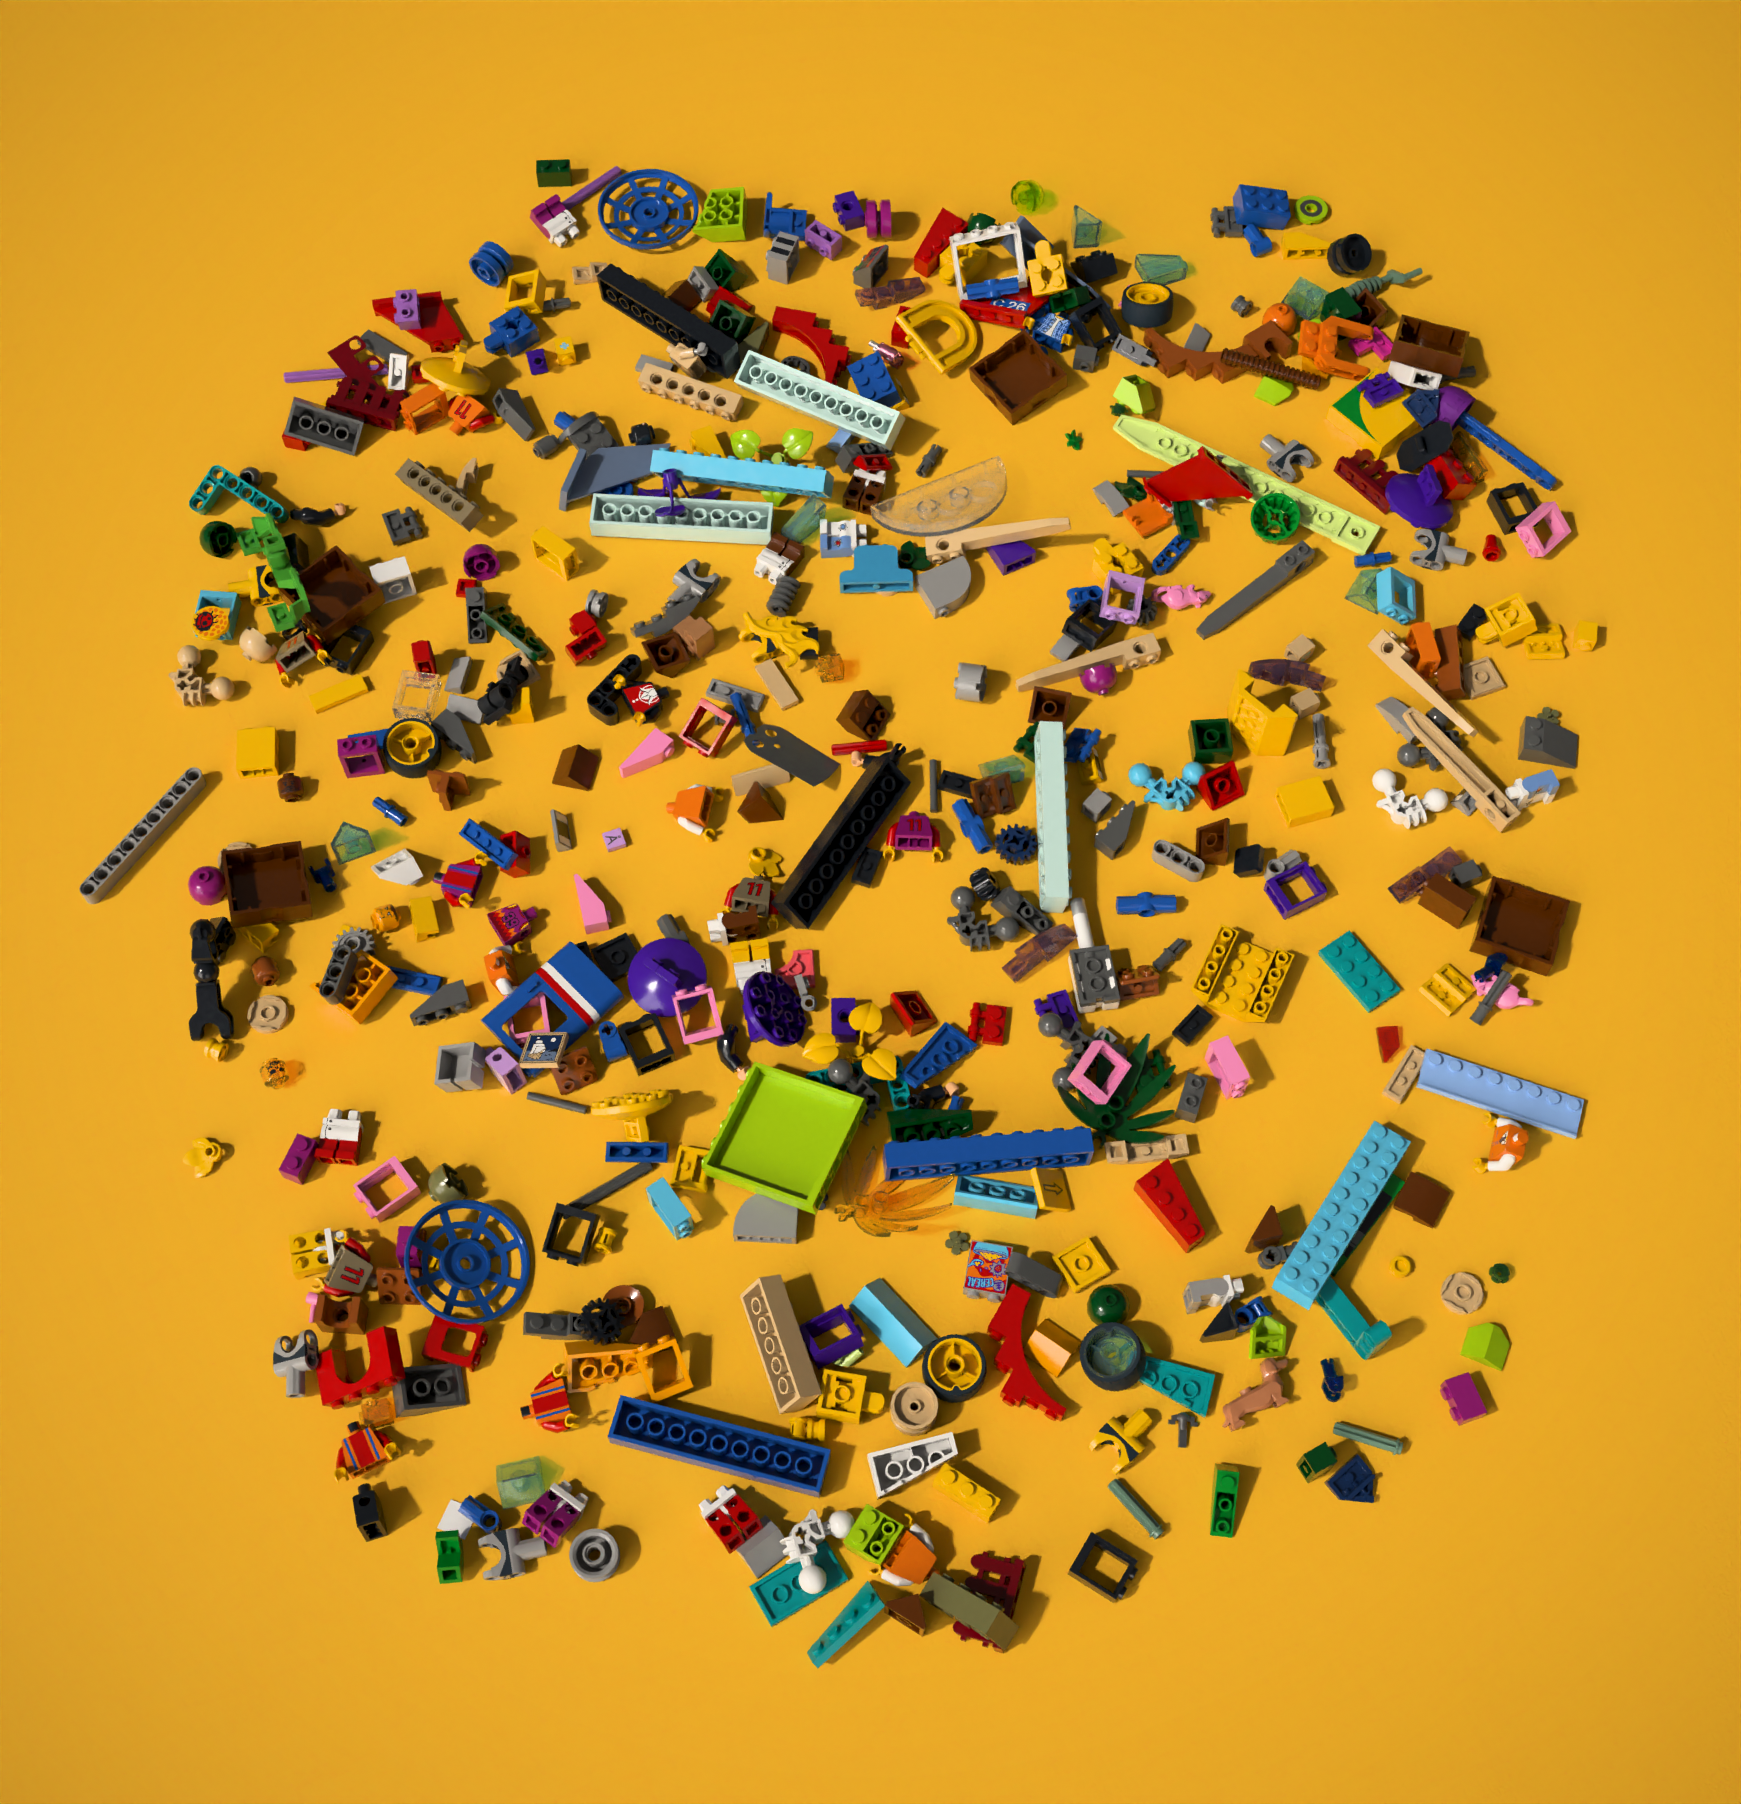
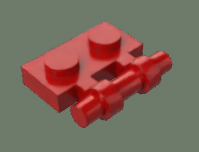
M974 1002L969 1015L971 1017V1023L967 1031L969 1039L976 1042L977 1036H982V1044L1002 1046L1007 1007L987 1004L986 1011H981V1004ZM979 1019L985 1020L984 1028L978 1026Z

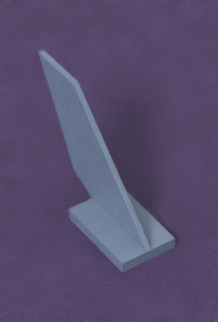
M1020 215L1016 222L1020 228L1024 264L1028 270L1027 261L1036 259V243L1041 240H1048L1024 216ZM1013 234L1006 235L1000 244L1016 258ZM1065 268L1069 283L1075 287L1087 285ZM1087 285L1089 295L1091 298L1095 300L1096 298L1100 297L1090 286ZM1106 303L1107 307L1110 310L1111 306L1108 303Z
M671 443L598 448L587 459V450L580 448L561 488L559 510L566 512L571 501L653 475L650 472L653 450H659V448L669 449Z

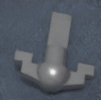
M1181 1412L1171 1415V1420H1168V1424L1175 1425V1421H1178V1447L1186 1448L1187 1422H1190L1191 1427H1197L1198 1422H1195V1417Z

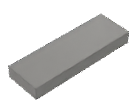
M712 678L706 691V697L733 705L730 695L741 692L747 710L759 712L765 699L764 694Z

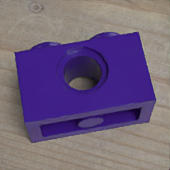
M854 190L835 195L833 210L838 214L839 224L843 225L845 231L864 227V213Z
M831 998V1030L835 1036L836 1043H855L856 1035H860V1030H854L849 1022L844 1023L841 1021L843 1018L849 1019L851 1011L859 1006L855 1005V998Z

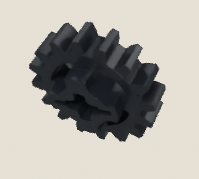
M601 1298L596 1299L595 1302L591 1300L587 1303L588 1306L585 1305L581 1309L583 1312L578 1315V1318L582 1319L578 1326L584 1328L581 1334L587 1333L586 1340L594 1339V1345H597L600 1341L602 1346L606 1345L608 1341L610 1343L616 1340L615 1337L618 1338L622 1334L620 1331L625 1327L620 1323L625 1319V1317L619 1316L622 1309L616 1310L617 1303L614 1302L610 1305L608 1298L603 1302ZM599 1309L598 1312L591 1313L592 1310ZM612 1330L611 1333L604 1334L605 1331Z

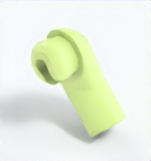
M858 1348L832 1363L837 1366L849 1367L864 1352L861 1348Z

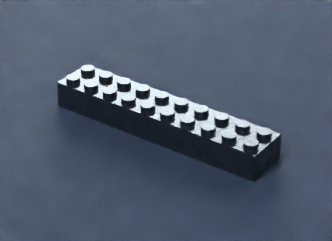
M611 263L596 275L601 298L607 304L676 346L678 343H682L687 348L694 347L697 349L699 343H705L706 347H708L706 356L699 357L705 366L726 379L741 367L737 341L726 336L721 330L715 329L708 322L702 321L695 314L686 311L682 306L673 303L671 299L665 298L658 291L649 288L645 283H641L634 276L625 273L620 267H616Z
M875 757L772 900L771 904L795 929H809L910 785L909 779L889 757Z

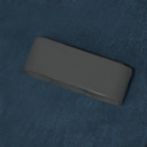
M345 944L335 948L319 988L320 995L331 1005H337L343 1000L358 961L357 955Z
M1018 1252L1011 1253L1005 1270L1007 1276L1046 1297L1057 1298L1063 1276Z

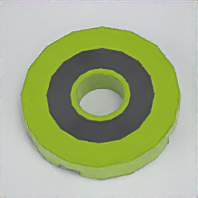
M1304 196L1295 203V217L1307 225H1311V223L1319 224L1325 220L1328 206L1319 197Z

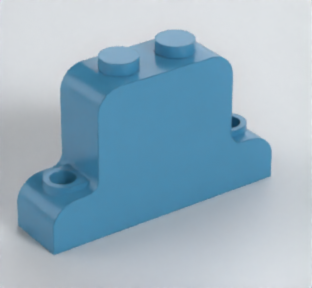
M863 545L854 549V569L843 571L840 574V593L913 591V573L909 569H900L898 567V550L893 545Z

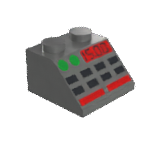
M885 244L873 248L867 255L863 256L861 263L854 268L852 273L854 284L868 291L873 290L888 270V245Z

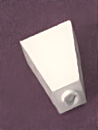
M1391 361L1388 368L1391 379L1394 378L1402 384L1425 390L1438 389L1442 378L1441 374Z

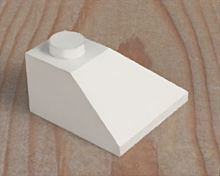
M405 848L371 866L373 872L380 879L402 885L416 884L419 882V878L423 877L414 857Z

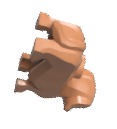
M1270 1357L1261 1362V1385L1253 1390L1251 1386L1239 1392L1240 1397L1224 1405L1223 1413L1226 1420L1222 1427L1226 1428L1229 1426L1232 1432L1245 1425L1244 1420L1239 1419L1245 1414L1262 1411L1272 1404L1274 1408H1277L1289 1401L1287 1397L1282 1396L1284 1385L1278 1375V1372L1287 1366V1359L1276 1361Z

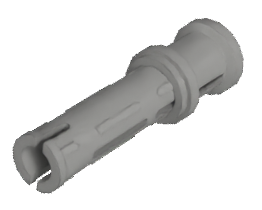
M1317 713L1312 716L1315 745L1312 748V752L1315 754L1313 765L1315 768L1324 769L1331 765L1328 759L1329 746L1326 744L1324 715Z

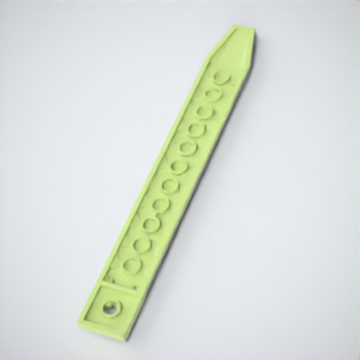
M1121 414L1113 426L1114 431L1139 450L1173 466L1198 455L1197 450L1202 446L1214 456L1225 455L1156 422ZM1230 456L1222 459L1226 466L1251 486L1253 496L1248 501L1255 504L1261 497L1267 494H1285L1291 497L1298 505L1301 526L1331 539L1332 542L1355 553L1365 555L1381 526ZM1358 532L1359 536H1354L1352 533Z

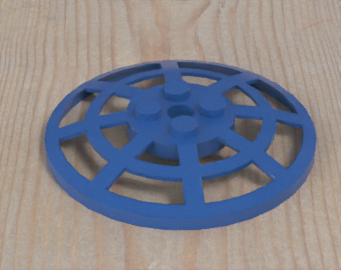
M641 169L619 176L605 188L598 202L599 221L604 231L618 243L636 249H658L678 242L692 230L699 212L698 199L690 184L674 173L659 169ZM641 178H660L661 182L659 187L648 186L638 188L635 180ZM668 181L680 186L687 192V195L679 199L675 194L666 190ZM627 182L629 183L632 191L623 195L618 202L609 198L617 188ZM653 192L656 195L655 197H642L641 193ZM665 195L669 197L671 200L674 201V203L667 206V204L663 200H661L662 196ZM635 196L636 201L630 207L624 205L628 199ZM692 200L694 208L693 219L683 220V204ZM606 203L615 207V223H605L603 213ZM678 208L679 218H669V212ZM620 210L629 213V220L620 222ZM666 224L675 225L666 233H663L661 230ZM632 225L638 230L636 234L633 235L630 232H628L624 227ZM680 226H688L682 233H680L676 237L671 238L669 240L667 239V237L673 234ZM618 228L624 235L632 239L630 242L621 239L609 229ZM654 231L657 235L656 237H642L644 232ZM638 241H661L660 243L638 244Z
M454 1200L431 1209L413 1227L404 1250V1268L411 1290L425 1308L444 1320L457 1324L471 1325L494 1320L503 1315L517 1302L527 1285L530 1258L528 1247L519 1228L501 1210L480 1201ZM466 1208L478 1210L481 1213L477 1223L468 1221L451 1223L448 1210ZM439 1214L443 1226L436 1230L426 1243L418 1239L416 1235L422 1226L432 1217ZM489 1215L502 1223L514 1239L502 1244L492 1231L484 1227ZM466 1228L472 1229L473 1232L470 1239H457L454 1229ZM446 1233L450 1244L443 1251L433 1247L432 1245L435 1240ZM481 1233L489 1238L496 1248L487 1251L478 1243ZM412 1245L423 1251L421 1257L423 1276L412 1279L409 1263ZM516 1247L519 1249L521 1258L520 1280L507 1277L509 1264L506 1252ZM428 1255L439 1259V1271L429 1274ZM499 1255L501 1259V1275L490 1271V1259ZM460 1260H467L470 1263V1268H462ZM444 1279L451 1286L448 1296L443 1294L433 1282ZM485 1279L496 1282L495 1288L488 1295L484 1296L479 1285ZM427 1284L438 1298L446 1302L443 1312L430 1305L419 1293L417 1287ZM504 1285L516 1288L510 1300L499 1310L493 1312L487 1302L492 1300ZM459 1290H471L476 1300L459 1301L456 1298ZM454 1306L464 1308L480 1306L485 1316L474 1319H462L452 1317L451 1313Z

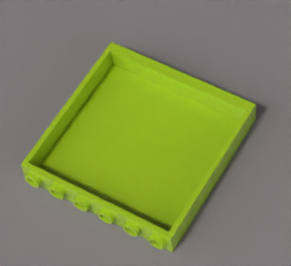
M754 1061L752 1067L747 1070L743 1085H740L735 1101L729 1106L726 1119L720 1124L718 1135L711 1142L708 1154L703 1157L701 1167L709 1177L816 1215L868 1108L862 1097Z

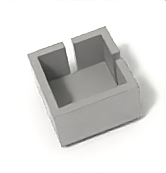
M475 1042L439 1046L434 1084L445 1092L463 1091V1088L465 1090L482 1089L484 1071L481 1068H485L486 1050Z

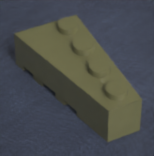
M933 1572L920 1596L932 1606L952 1618L955 1616L957 1621L969 1629L972 1628L985 1639H991L998 1647L1006 1650L1019 1626L1003 1613L1004 1608L995 1602H992V1604L987 1603L988 1599L978 1592L975 1595L971 1594V1589L962 1583L954 1584L955 1580L947 1574L943 1573L940 1576Z

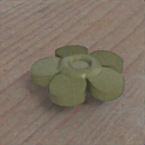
M1544 707L1542 713L1537 715V718L1546 719L1557 725L1559 722L1557 719L1559 712L1557 710L1551 711L1549 707Z
M956 1231L949 1233L950 1239L945 1241L946 1248H952L951 1253L953 1255H959L960 1249L962 1251L968 1250L969 1245L964 1242L967 1240L965 1233H960L959 1236Z

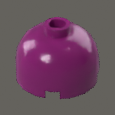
M486 544L471 546L463 557L464 572L470 578L471 576L477 578V581L493 578L500 568L498 554L492 547Z
M1109 663L1110 667L1106 668L1103 664L1084 671L1085 675L1080 673L1079 677L1083 687L1090 693H1098L1099 696L1108 694L1109 689L1117 681V671L1114 663Z
M214 866L197 868L188 880L190 895L201 905L211 906L222 901L221 898L225 894L227 895L224 873Z

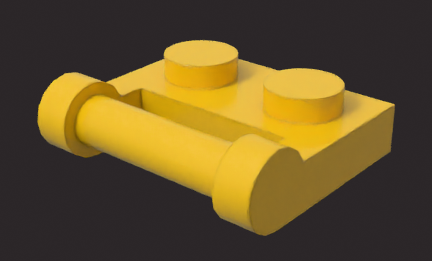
M679 1145L670 1186L707 1193L708 1185L706 1184L708 1176L704 1173L703 1169H701L699 1183L693 1182L698 1157L703 1158L708 1154L709 1150Z

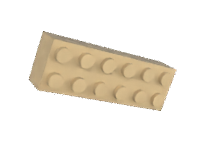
M781 1274L759 1277L740 1294V1298L779 1414L801 1411L822 1394L820 1384L816 1379L813 1364L807 1353L806 1344L803 1341L799 1324L796 1321Z

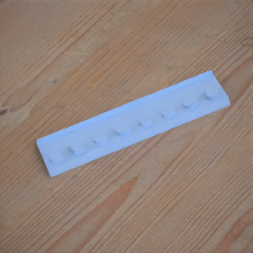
M1426 1049L1416 1085L1417 1088L1572 1139L1577 1137L1584 1104L1583 1099L1455 1057Z

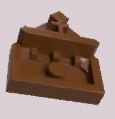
M663 1306L642 1313L629 1339V1344L642 1345L649 1342L651 1345L657 1343V1339L662 1336L670 1335V1337H675ZM670 1346V1347H668V1348H665V1349H662V1350H660V1351H657L656 1353H659V1352H662V1351H665V1350H668V1349H672L673 1347Z

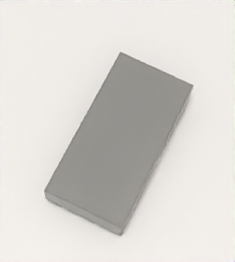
M641 354L635 366V371L640 373L645 363L670 371L674 369L673 363Z

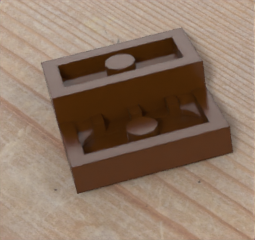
M1009 772L969 782L975 813L981 819L996 813L1001 815L1016 809Z
M1410 1172L1393 1207L1395 1210L1412 1216L1413 1221L1433 1229L1450 1193L1434 1182L1414 1172Z

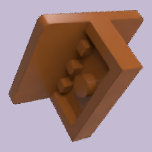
M441 770L427 771L431 789L439 794V802L442 803L444 810L452 811L455 795L470 796L471 791L465 774L460 772H443Z
M1140 965L1134 970L1123 968L1115 973L1120 1001L1159 994L1157 979H1160V974L1152 967H1149V965Z
M586 1046L563 1055L559 1068H549L561 1095L598 1081L597 1073Z
M377 1267L380 1304L421 1305V1302L415 1297L408 1284L405 1268ZM410 1268L412 1279L423 1276L422 1269ZM422 1286L417 1287L419 1293L422 1295V1293H421V1288H422Z

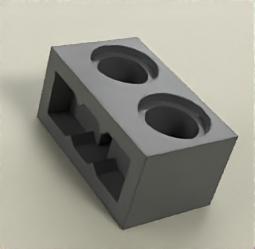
M1188 1072L1175 1118L1191 1123L1195 1122L1208 1078Z

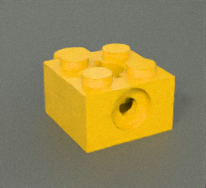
M1041 240L1035 245L1036 259L1027 261L1033 296L1037 298L1069 290L1063 255H1053L1052 247L1048 241Z
M974 242L957 246L962 284L967 285L987 265L988 251ZM951 246L940 254L939 280L944 284H950L956 279Z
M1099 538L1094 542L1093 552L1096 557L1093 558L1091 570L1103 586L1109 570L1137 577L1143 576L1144 567L1124 542L1114 547L1105 538ZM1110 587L1109 593L1113 596L1122 590Z
M1519 592L1485 608L1488 622L1477 627L1475 633L1478 641L1482 644L1498 638L1502 646L1505 647L1538 631L1535 618Z
M824 1369L820 1388L822 1394L819 1396L816 1410L817 1418L859 1425L861 1412L881 1413L884 1408V1397L881 1393L865 1390L867 1376Z

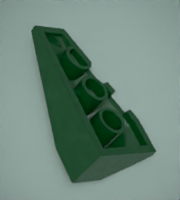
M902 1109L887 1112L890 1140L900 1141V1143L908 1142L912 1139L929 1141V1139L935 1137L941 1138V1140L950 1139V1137L962 1135L973 1129L971 1110Z

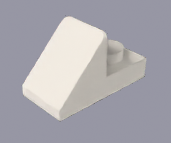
M390 353L388 389L406 391L412 371H408L409 355Z

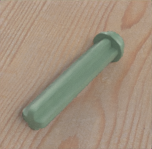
M1336 1422L1333 1427V1433L1393 1452V1455L1401 1454L1403 1442L1399 1438L1394 1440L1340 1422Z
M1114 1479L1109 1483L1108 1489L1148 1531L1149 1537H1153L1156 1540L1164 1532L1163 1525H1159L1118 1479Z

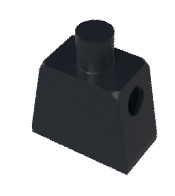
M366 1483L358 1486L359 1494L352 1498L357 1528L366 1542L388 1536L379 1497L371 1489L370 1484Z

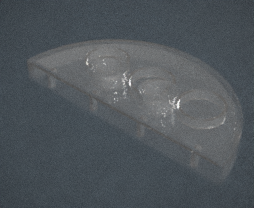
M996 456L870 506L872 518L888 530L909 536H941L965 530L988 518L1003 502L1007 493L1005 465L1002 459Z

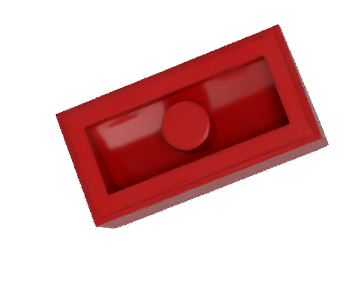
M885 454L858 455L853 462L855 466L865 471L893 469Z

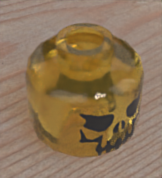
M278 1058L265 1060L259 1069L262 1081L266 1087L280 1089L285 1086V1082L289 1079V1072L285 1062L278 1060Z

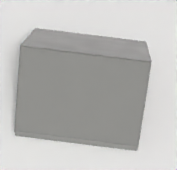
M766 1515L760 1519L764 1528L749 1540L742 1533L745 1543L736 1549L757 1579L787 1556L783 1554V1550L787 1548V1545L780 1544L784 1536Z

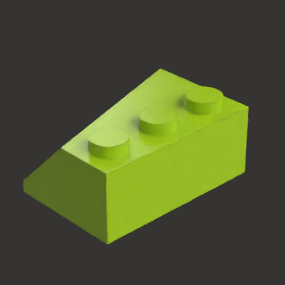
M744 187L711 189L704 203L703 212L699 214L698 223L692 230L693 233L711 242L746 240L747 197Z

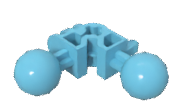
M1190 762L1182 769V778L1178 779L1176 777L1168 788L1167 781L1162 777L1158 781L1152 778L1150 767L1144 763L1133 765L1128 772V777L1133 785L1137 787L1145 786L1150 790L1144 796L1143 800L1145 803L1149 801L1157 802L1164 810L1169 811L1175 808L1178 811H1183V805L1188 806L1190 804L1189 799L1195 798V794L1189 786L1198 785L1200 776L1206 774V771L1201 763Z

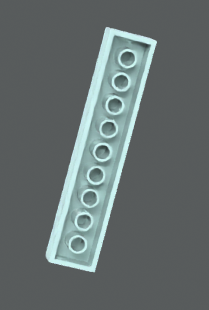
M748 350L734 380L741 389L890 451L906 419L899 411Z
M593 493L589 521L591 536L768 545L771 540L774 509L773 503L674 498V506L684 505L685 512L676 516L658 517L655 515V511L661 507L671 506L670 497Z
M1040 721L1034 737L1040 912L1063 913L1065 907L1069 905V899L1072 898V887H1069L1071 869H1068L1071 852L1067 851V845L1070 844V833H1067L1069 816H1066L1069 799L1065 798V792L1068 791V781H1065L1067 763H1064L1067 748L1063 746V741L1066 739V729H1063V722Z

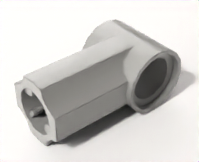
M1291 849L1279 858L1270 860L1264 872L1265 880L1267 881L1301 864L1302 860L1299 853Z

